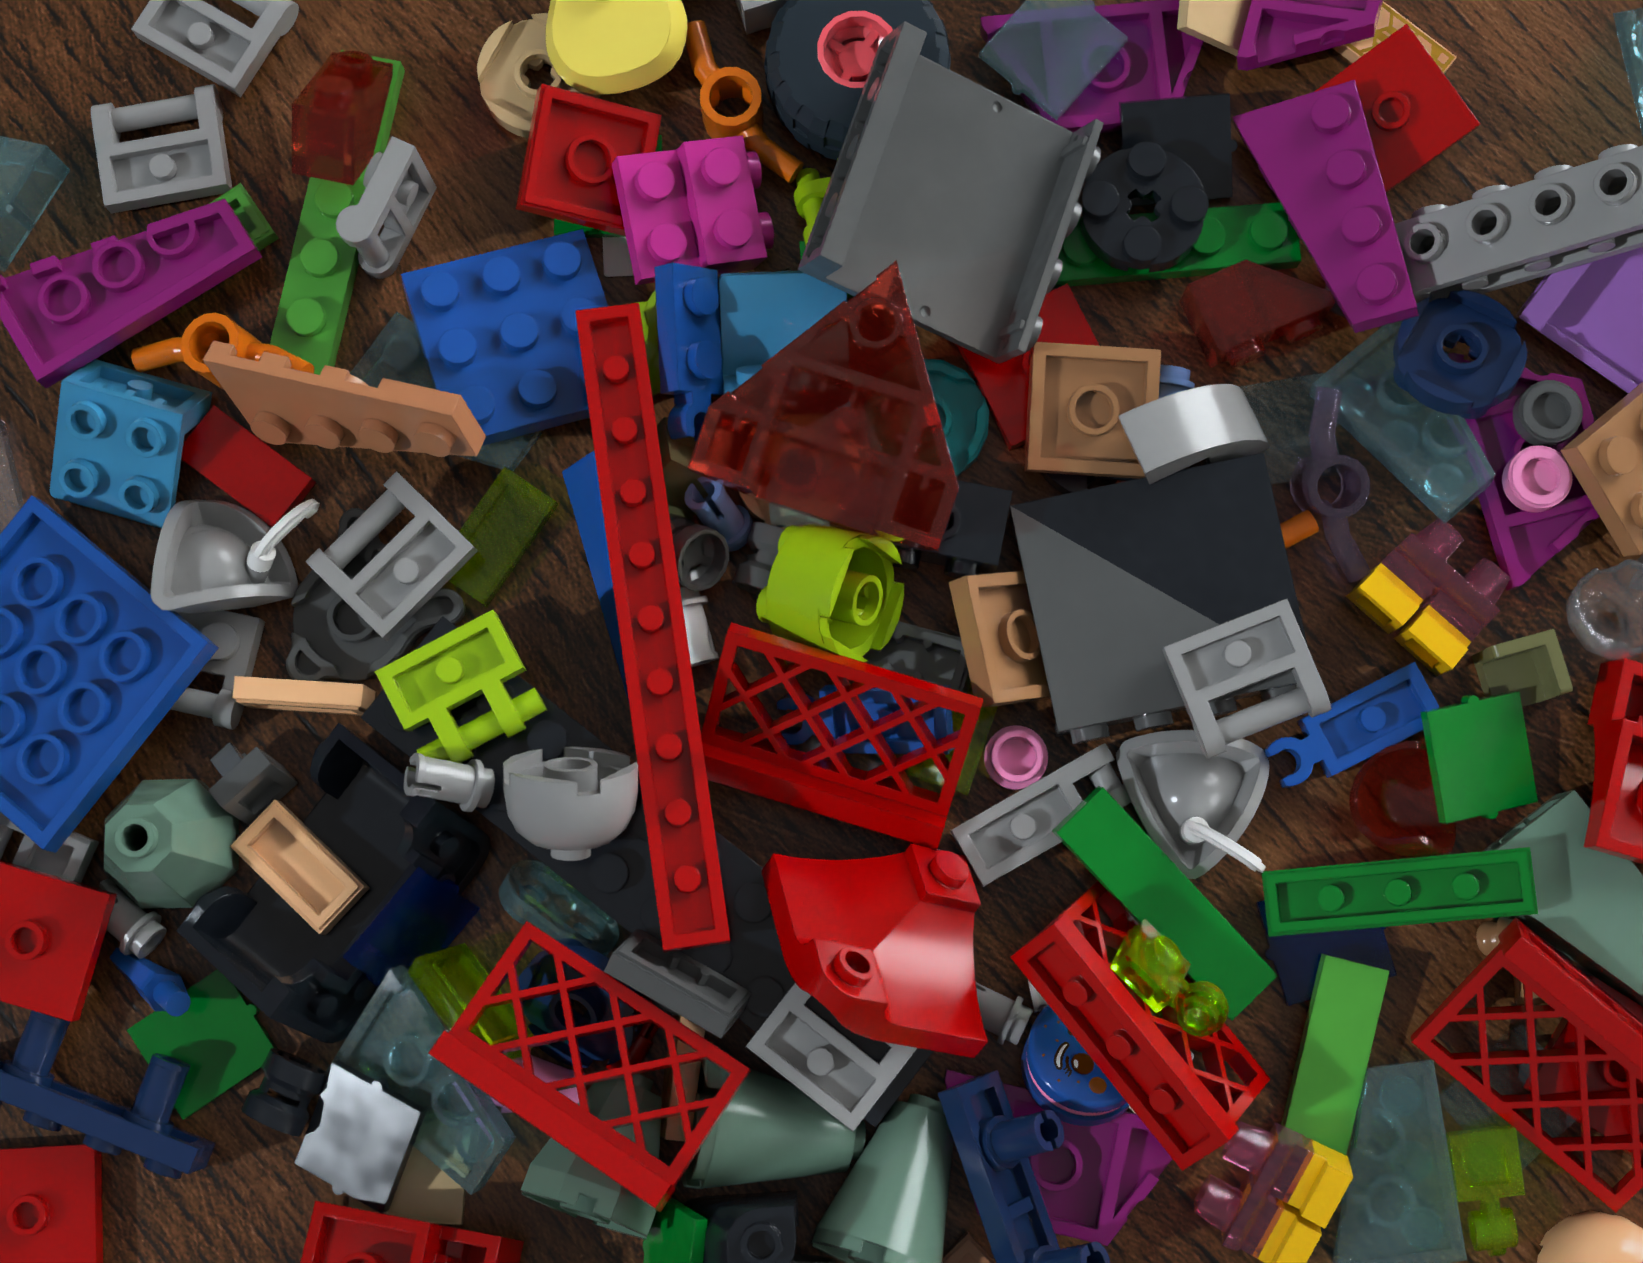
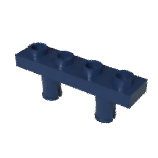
M31 1010L12 1060L0 1058V1107L5 1102L26 1110L23 1120L42 1129L58 1132L61 1131L64 1125L86 1134L83 1143L100 1152L121 1155L122 1150L125 1149L146 1158L143 1164L146 1169L168 1178L180 1179L183 1173L190 1174L207 1167L216 1143L174 1127V1123L169 1120L191 1068L190 1064L168 1055L153 1054L132 1107H123L54 1080L55 1077L50 1073V1070L71 1022Z
M998 1070L978 1075L938 1093L948 1127L952 1133L996 1263H1110L1106 1249L1099 1242H1090L1063 1249L1059 1247L1028 1158L1054 1151V1149L1062 1146L1064 1142L1063 1125L1054 1111L1044 1110L1014 1118Z

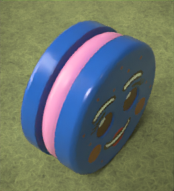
M1047 1005L1035 1019L1022 1052L1021 1071L1029 1094L1043 1110L1054 1111L1060 1121L1078 1126H1095L1112 1121L1123 1114L1130 1105L1052 1008Z

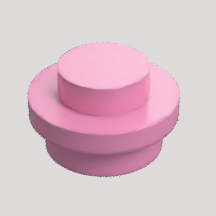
M1014 725L1000 729L990 738L984 750V765L988 775L995 783L1006 789L1021 790L1038 781L1047 768L1048 751L1043 739L1035 731L1024 726Z

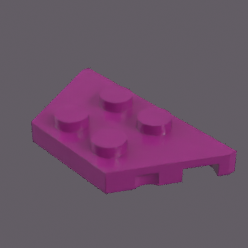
M1153 0L981 17L979 26L981 37L1029 109L1071 132L1077 131L1095 119L1104 123L1101 133L1120 131L1119 102L1182 97L1204 42L1177 30L1179 0Z
M1252 0L1237 54L1238 70L1248 71L1374 37L1383 0Z
M1448 354L1449 358L1455 362H1472L1464 360V355L1462 354ZM1525 367L1512 393L1502 403L1489 408L1484 416L1468 420L1454 415L1506 591L1523 585L1549 559L1574 540L1585 527L1600 517L1573 471L1572 486L1568 495L1559 504L1543 512L1533 513L1519 509L1509 501L1502 486L1503 471L1509 460L1523 449L1535 446L1525 441L1518 434L1514 426L1512 414L1518 397L1533 384L1544 380L1562 382L1575 391L1582 404L1583 417L1579 428L1571 437L1561 444L1551 447L1561 453V449L1595 422L1582 379L1555 373L1537 375Z
M946 1069L944 1075L945 1087L948 1089L976 1076ZM1002 1082L1014 1118L1044 1111L1033 1100L1027 1088ZM1127 1111L1110 1122L1095 1126H1078L1061 1121L1064 1130L1062 1146L1054 1149V1151L1028 1157L1055 1234L1089 1242H1099L1102 1245L1108 1246L1127 1222V1216L1139 1201H1143L1160 1180L1158 1179L1160 1174L1171 1162V1156L1138 1115ZM973 1197V1201H974L976 1213H977V1215L980 1216L979 1211H978V1208H977L976 1203H975V1200H974V1197Z

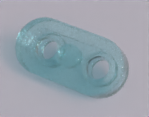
M521 860L515 863L499 887L500 902L513 919L522 925L528 921L555 940L572 938L582 943L586 948L597 951L607 957L619 939V927L613 918L540 861Z

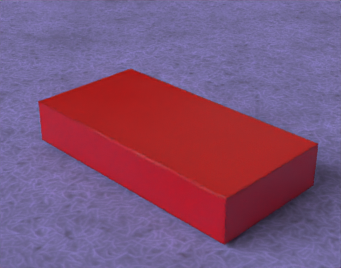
M215 405L212 406L183 443L181 459L271 527L298 506L316 484L311 477Z

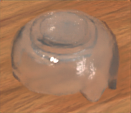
M1627 559L1610 568L1601 570L1594 568L1577 582L1576 587L1570 592L1566 602L1568 625L1586 651L1611 660L1633 659L1643 655V563Z

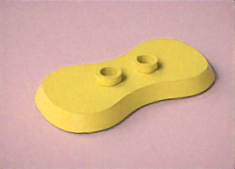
M550 0L545 38L547 53L557 74L567 85L579 92L593 95H609L635 90L662 78L676 65L686 43L687 15L681 0Z

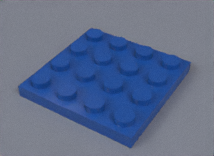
M32 495L0 534V812L42 850L56 853L219 647L177 612L161 610L152 602L151 590L48 504Z

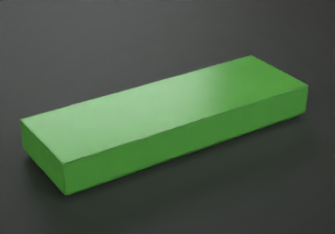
M1321 953L1276 1143L1280 1147L1304 1153L1312 1139L1344 1155L1347 1154L1390 971Z

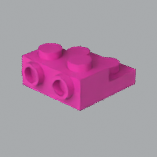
M743 135L683 142L677 150L617 156L611 163L635 285L655 283L654 267L672 262L718 270V274L754 270L767 258L766 249H771L774 244V228L769 213L766 211L758 212L754 189H758L761 186V163L755 151L746 152Z

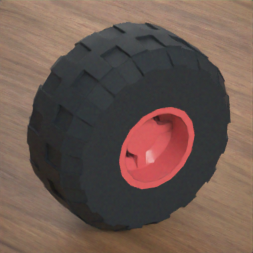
M788 0L782 8H779L771 23L769 39L766 40L764 62L766 86L777 117L782 125H785L793 134L795 140L807 149L810 148L824 155L825 158L837 160L880 41L904 21L927 32L920 55L950 70L951 57L948 35L943 20H940L930 0Z

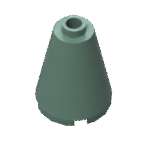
M708 1059L701 1061L696 1101L714 1098L730 1075ZM750 1068L749 1075L683 1173L681 1181L686 1188L704 1189L846 1172L851 1160H858L864 1150L866 1137L865 1122L862 1120L852 1132L791 1082ZM707 1109L694 1112L692 1131Z
M910 1094L907 1102H894L814 1229L815 1233L811 1243H813L812 1246L815 1249L844 1263H942L954 1139L948 1127L946 1116H944L945 1113L941 1102L919 1094Z

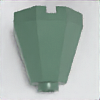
M142 780L105 818L104 873L141 909L193 908L204 894L221 888L239 869V855L230 847L236 840V834L239 835V819L221 808L208 792L210 788L202 780Z
M633 1075L639 1113L661 1109L662 1097L651 1092L654 1082L642 1075ZM624 1077L593 1083L587 1091L590 1113L600 1120L605 1121L631 1115ZM661 1119L643 1122L642 1129L646 1151L659 1159ZM633 1125L615 1128L616 1131L636 1143ZM552 1138L549 1139L531 1162L521 1187L523 1196L575 1218L579 1215L593 1220L592 1224L644 1240L648 1237L657 1211Z

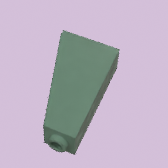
M1575 790L1555 794L1483 851L1530 847L1538 914L1512 917L1518 918L1533 932L1596 978L1643 1007V875L1630 860L1585 848L1584 842L1590 808Z

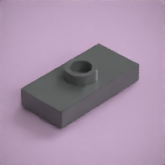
M898 621L891 639L881 651L870 649L862 656L868 660L865 663L934 684L951 685V689L964 693L968 692L971 683L960 637Z
M636 929L612 953L604 970L610 976L651 998L652 1003L662 1011L671 1015H681L719 1038H722L741 1016L752 995L746 988L679 950L663 952L662 941L641 929Z

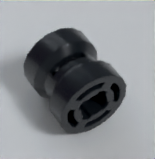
M271 1048L262 1065L265 1076L259 1088L249 1092L241 1110L261 1124L282 1133L299 1137L302 1135L310 1119L307 1108L312 1097L321 1094L328 1072L301 1057Z

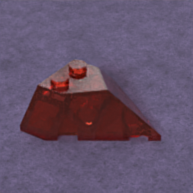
M896 260L879 273L873 283L848 302L843 301L762 364L760 371L733 392H726L708 407L688 465L690 471L757 500L836 526L880 536L894 543L939 551L959 492V485Z

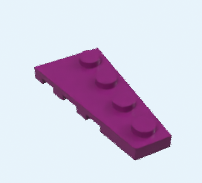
M1355 80L1233 116L1232 120L1235 129L1244 144L1249 148L1258 164L1259 170L1284 208L1298 237L1302 239L1319 273L1354 333L1419 316Z
M222 199L147 225V231L120 240L114 235L91 243L92 249L60 260L54 255L30 263V270L6 278L0 274V319L36 381L47 389L262 258V255L226 199Z

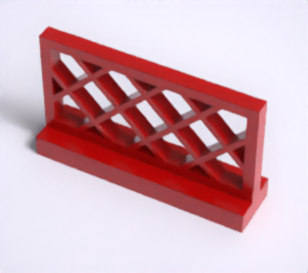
M731 622L727 630L701 732L707 780L937 850L984 698ZM738 647L763 653L775 672L749 683L735 662ZM785 660H786V661H789V662H793V663L787 665V663L785 662ZM811 668L826 672L838 690L811 702L795 676ZM848 679H849V680H852V681H855V682L852 683V684H850L849 681H848ZM731 681L736 690L727 694L729 682ZM782 682L799 709L772 720L756 694ZM874 687L889 691L901 709L873 721L858 695ZM910 698L915 699V700H918V701L915 702V703H913ZM744 701L760 727L743 734L718 725L722 710ZM845 701L861 727L834 739L819 713ZM936 707H942L965 714L960 730L936 740L921 714ZM806 720L820 741L821 746L806 753L792 749L780 731ZM909 721L924 746L896 758L881 733ZM869 739L884 764L870 771L854 768L842 750ZM954 748L951 761L949 762L944 752ZM932 758L945 779L941 793L914 786L905 769Z
M1099 881L1092 884L1040 933L1011 956V959L1182 1171L1231 1140L1239 1129L1235 1123L1270 1080V1077L1186 974ZM1097 903L1112 920L1114 928L1101 924ZM1105 945L1118 949L1121 967L1108 962ZM1140 958L1144 959L1153 970L1155 979L1143 975ZM1148 997L1160 1001L1163 1019L1151 1015ZM1181 1009L1185 1010L1195 1022L1197 1031L1185 1027ZM1190 1049L1202 1053L1206 1072L1194 1068ZM1224 1061L1231 1066L1243 1081V1085L1228 1080Z
M1515 918L1498 935L1500 943L1411 1035V1042L1617 1213L1643 1187V1158L1641 1159L1640 1150L1643 1149V1135L1639 1133L1638 1105L1643 1104V1090L1637 1091L1636 1078L1643 1083V1022L1518 918ZM1504 967L1523 983L1525 1006L1485 1007L1483 987ZM1533 992L1548 1005H1533ZM1476 995L1477 1008H1463ZM1564 1017L1575 1026L1576 1048L1536 1050L1534 1018ZM1526 1019L1528 1050L1488 1051L1486 1020ZM1478 1021L1480 1052L1451 1053L1434 1038L1449 1022ZM1584 1035L1599 1047L1585 1048ZM1616 1060L1626 1069L1627 1091L1588 1092L1586 1061ZM1577 1062L1579 1093L1539 1095L1537 1063ZM1529 1064L1531 1094L1501 1095L1490 1086L1489 1065ZM1481 1065V1077L1467 1066ZM1628 1105L1630 1135L1591 1136L1589 1106ZM1580 1107L1582 1137H1551L1541 1128L1540 1108ZM1519 1108H1532V1120L1521 1112ZM1631 1150L1632 1169L1612 1188L1593 1172L1592 1151ZM1569 1151H1582L1583 1162Z
M528 921L522 926L449 1033L444 1030L428 1053L444 1066L660 1213L676 1190L674 1187L751 1071L750 1068ZM534 943L554 956L558 983L520 990L516 965L530 945ZM564 964L584 977L567 980ZM507 978H509L511 992L496 995ZM597 985L608 992L614 1020L575 1027L569 991ZM560 993L566 1030L528 1037L522 1001ZM619 1000L639 1014L622 1018ZM513 1003L519 1036L518 1040L489 1045L471 1032L487 1008ZM653 1022L665 1030L670 1057L631 1065L624 1028ZM616 1030L622 1067L584 1075L577 1038ZM675 1038L696 1052L678 1055ZM568 1040L575 1077L545 1083L535 1076L530 1048ZM521 1050L524 1068L503 1053ZM708 1059L730 1074L714 1098L687 1103L680 1065ZM672 1067L679 1105L639 1113L633 1075ZM624 1077L631 1115L602 1121L591 1114L585 1085ZM577 1087L580 1106L559 1091ZM707 1109L692 1131L689 1113ZM681 1115L686 1142L670 1166L646 1151L642 1123ZM633 1125L636 1143L616 1131L615 1128Z

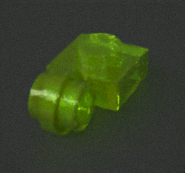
M1146 919L1126 933L1110 968L1155 1013L1170 1005L1174 1009L1175 1014H1177V1020L1181 1028L1194 1036H1206L1215 1033L1223 1027L1226 1021L1229 1005L1223 991L1217 985L1208 981H1198L1189 984L1184 978L1191 964L1182 956L1179 948L1171 939L1161 935Z
M1511 1125L1444 1132L1453 1199L1459 1203L1481 1201L1479 1210L1468 1212V1228L1473 1248L1476 1252L1486 1250L1490 1257L1505 1255L1507 1248L1517 1247L1518 1232L1512 1209L1509 1206L1500 1207L1499 1198L1526 1195L1516 1128Z

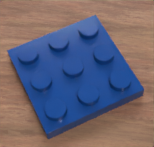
M583 229L401 274L403 289L434 389L459 394L463 397L486 435L482 446L590 418L575 310L607 307L608 304Z

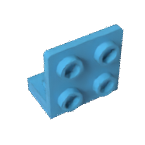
M801 271L721 274L719 277L723 401L726 416L854 411V385L848 373L847 293Z
M97 359L61 380L50 481L51 496L162 528L167 514L176 503L184 435L200 423L210 410L212 392L143 372L140 373L136 370Z

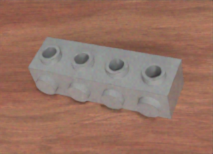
M1634 144L1614 146L1602 151L1598 155V160L1576 167L1570 165L1551 166L1537 172L1534 180L1512 187L1507 185L1488 186L1476 191L1472 195L1471 200L1452 206L1443 204L1425 206L1414 211L1411 219L1395 223L1416 304L1430 297L1429 302L1437 298H1448L1450 291L1466 290L1480 294L1488 293L1643 247V145L1639 147Z

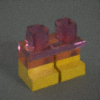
M1438 518L1416 535L1411 533L1397 543L1346 595L1352 603L1388 634L1402 627L1418 610L1419 605L1424 599L1429 596L1427 602L1393 639L1436 677L1455 667L1468 651L1467 647L1483 627L1499 613L1500 609L1495 603L1510 581V577L1486 558L1480 559L1464 577L1445 561L1460 546L1464 539L1457 530L1442 518Z
M1237 1121L1235 1124L1239 1129L1231 1140L1225 1143L1222 1150V1158L1248 1171L1239 1189L1209 1174L1194 1200V1212L1212 1226L1221 1230L1222 1244L1231 1250L1239 1251L1241 1249L1264 1263H1307L1322 1236L1321 1227L1326 1228L1353 1179L1349 1158L1347 1155L1276 1122L1271 1131L1268 1132L1262 1128Z

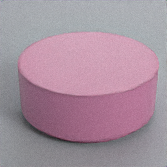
M1531 446L1520 451L1506 464L1502 475V486L1509 501L1519 509L1533 513L1543 512L1559 504L1568 495L1572 486V471L1564 456L1557 450L1547 446Z

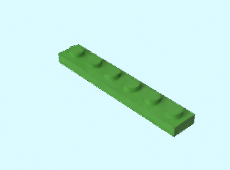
M344 50L340 51L270 340V345L278 346L313 364L314 374L320 375L324 365L335 367L359 266V251L343 241L337 231L336 220L343 209L348 206L358 205L366 189L363 180L367 166L377 152L384 153L387 147L405 73L401 61Z

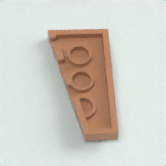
M214 340L203 358L204 363L250 424L252 432L261 441L273 445L294 443L318 445L327 449L350 447L372 449L382 453L406 451L427 453L437 457L447 455L477 457L486 438L471 410L459 394L382 378L376 388L368 386L358 377L351 375L349 370L324 365L320 375L291 369L292 364L287 356L263 352L259 361L237 357L235 345Z

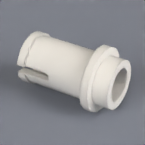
M686 587L680 588L691 668L719 659L703 609V605L708 603L707 596H700L699 591L690 590Z

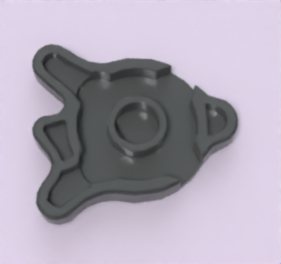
M350 508L344 512L339 520L338 538L366 510ZM379 534L343 569L351 579L386 546L379 539ZM311 570L298 586L291 603L294 607V633H291L292 647L286 659L287 672L293 680L358 682L375 679L377 675L374 671L407 655L416 640L427 631L432 630L442 616L454 625L460 622L465 616V603L462 597L454 590L439 589L386 641L314 570Z

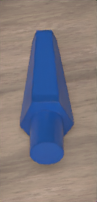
M116 948L109 958L116 968L154 1011H166L171 1016H180L189 1009L191 999L179 974L146 958L139 959L134 954L124 955L120 952L119 948Z

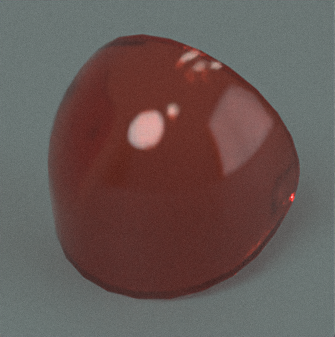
M1406 741L1386 747L1373 755L1356 775L1350 790L1349 806L1351 817L1358 830L1370 843L1394 855L1424 857L1449 854L1455 844L1456 822L1449 824L1439 823L1426 745L1418 741Z

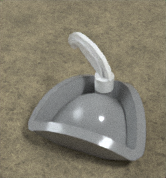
M312 498L299 504L284 515L272 528L247 509L226 501L195 499L176 503L167 514L157 543L151 582L152 602L161 610L193 614L250 608L293 598L299 586L291 558L281 540L304 518L308 519L317 513L320 503Z
M1194 730L1160 731L1130 738L1124 741L1116 752V761L1123 783L1150 838L1188 879H1196L1208 872L1226 854L1234 857L1254 872L1257 870L1263 873L1266 866L1261 863L1262 860L1236 842L1254 817L1267 786L1270 765L1264 750L1258 745L1242 738L1226 744V752L1207 759L1199 745Z

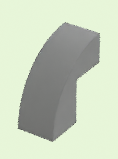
M1213 384L1177 392L1141 405L1118 416L1149 485L1206 459L1208 464L1258 454L1271 448L1242 388L1233 384Z

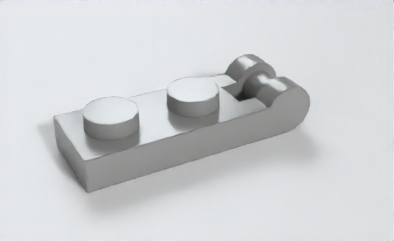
M1106 743L1094 748L950 831L981 887L1062 842L1052 830L1083 801L1073 785L1078 780L1088 776L1095 789L1098 786L1104 787L1121 807L1131 803L1125 785H1122L1110 764L1115 758Z

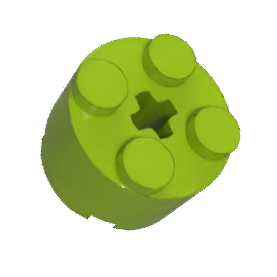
M817 523L807 524L802 527L796 525L788 526L780 535L778 554L773 562L768 584L761 590L757 599L756 612L761 622L769 624L775 636L861 662H867L868 660L862 656L870 649L881 651L886 646L896 629L904 601V583L894 581L893 563L902 565L900 554L892 542L880 536Z

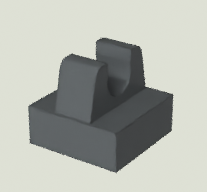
M229 742L210 759L222 778L208 792L221 808L249 826L274 799L280 800L298 784L285 766L257 746L249 754L245 752L241 754Z

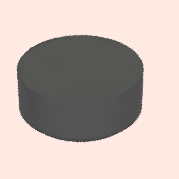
M1544 380L1533 384L1518 397L1513 407V423L1518 434L1528 443L1535 446L1553 447L1561 444L1577 431L1582 421L1583 408L1578 395L1568 385L1555 380Z

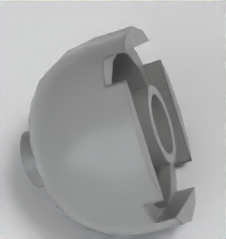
M564 747V757L543 761V749L530 750L513 755L503 762V790L508 817L516 832L538 847L551 849L552 858L563 861H577L589 858L592 848H598L610 843L626 829L635 812L638 794L637 762L630 765V756L622 752L589 747Z

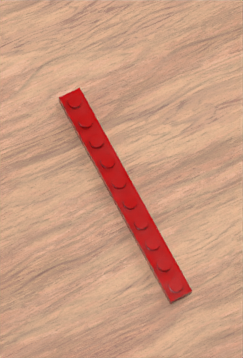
M639 303L575 310L663 952L730 943Z

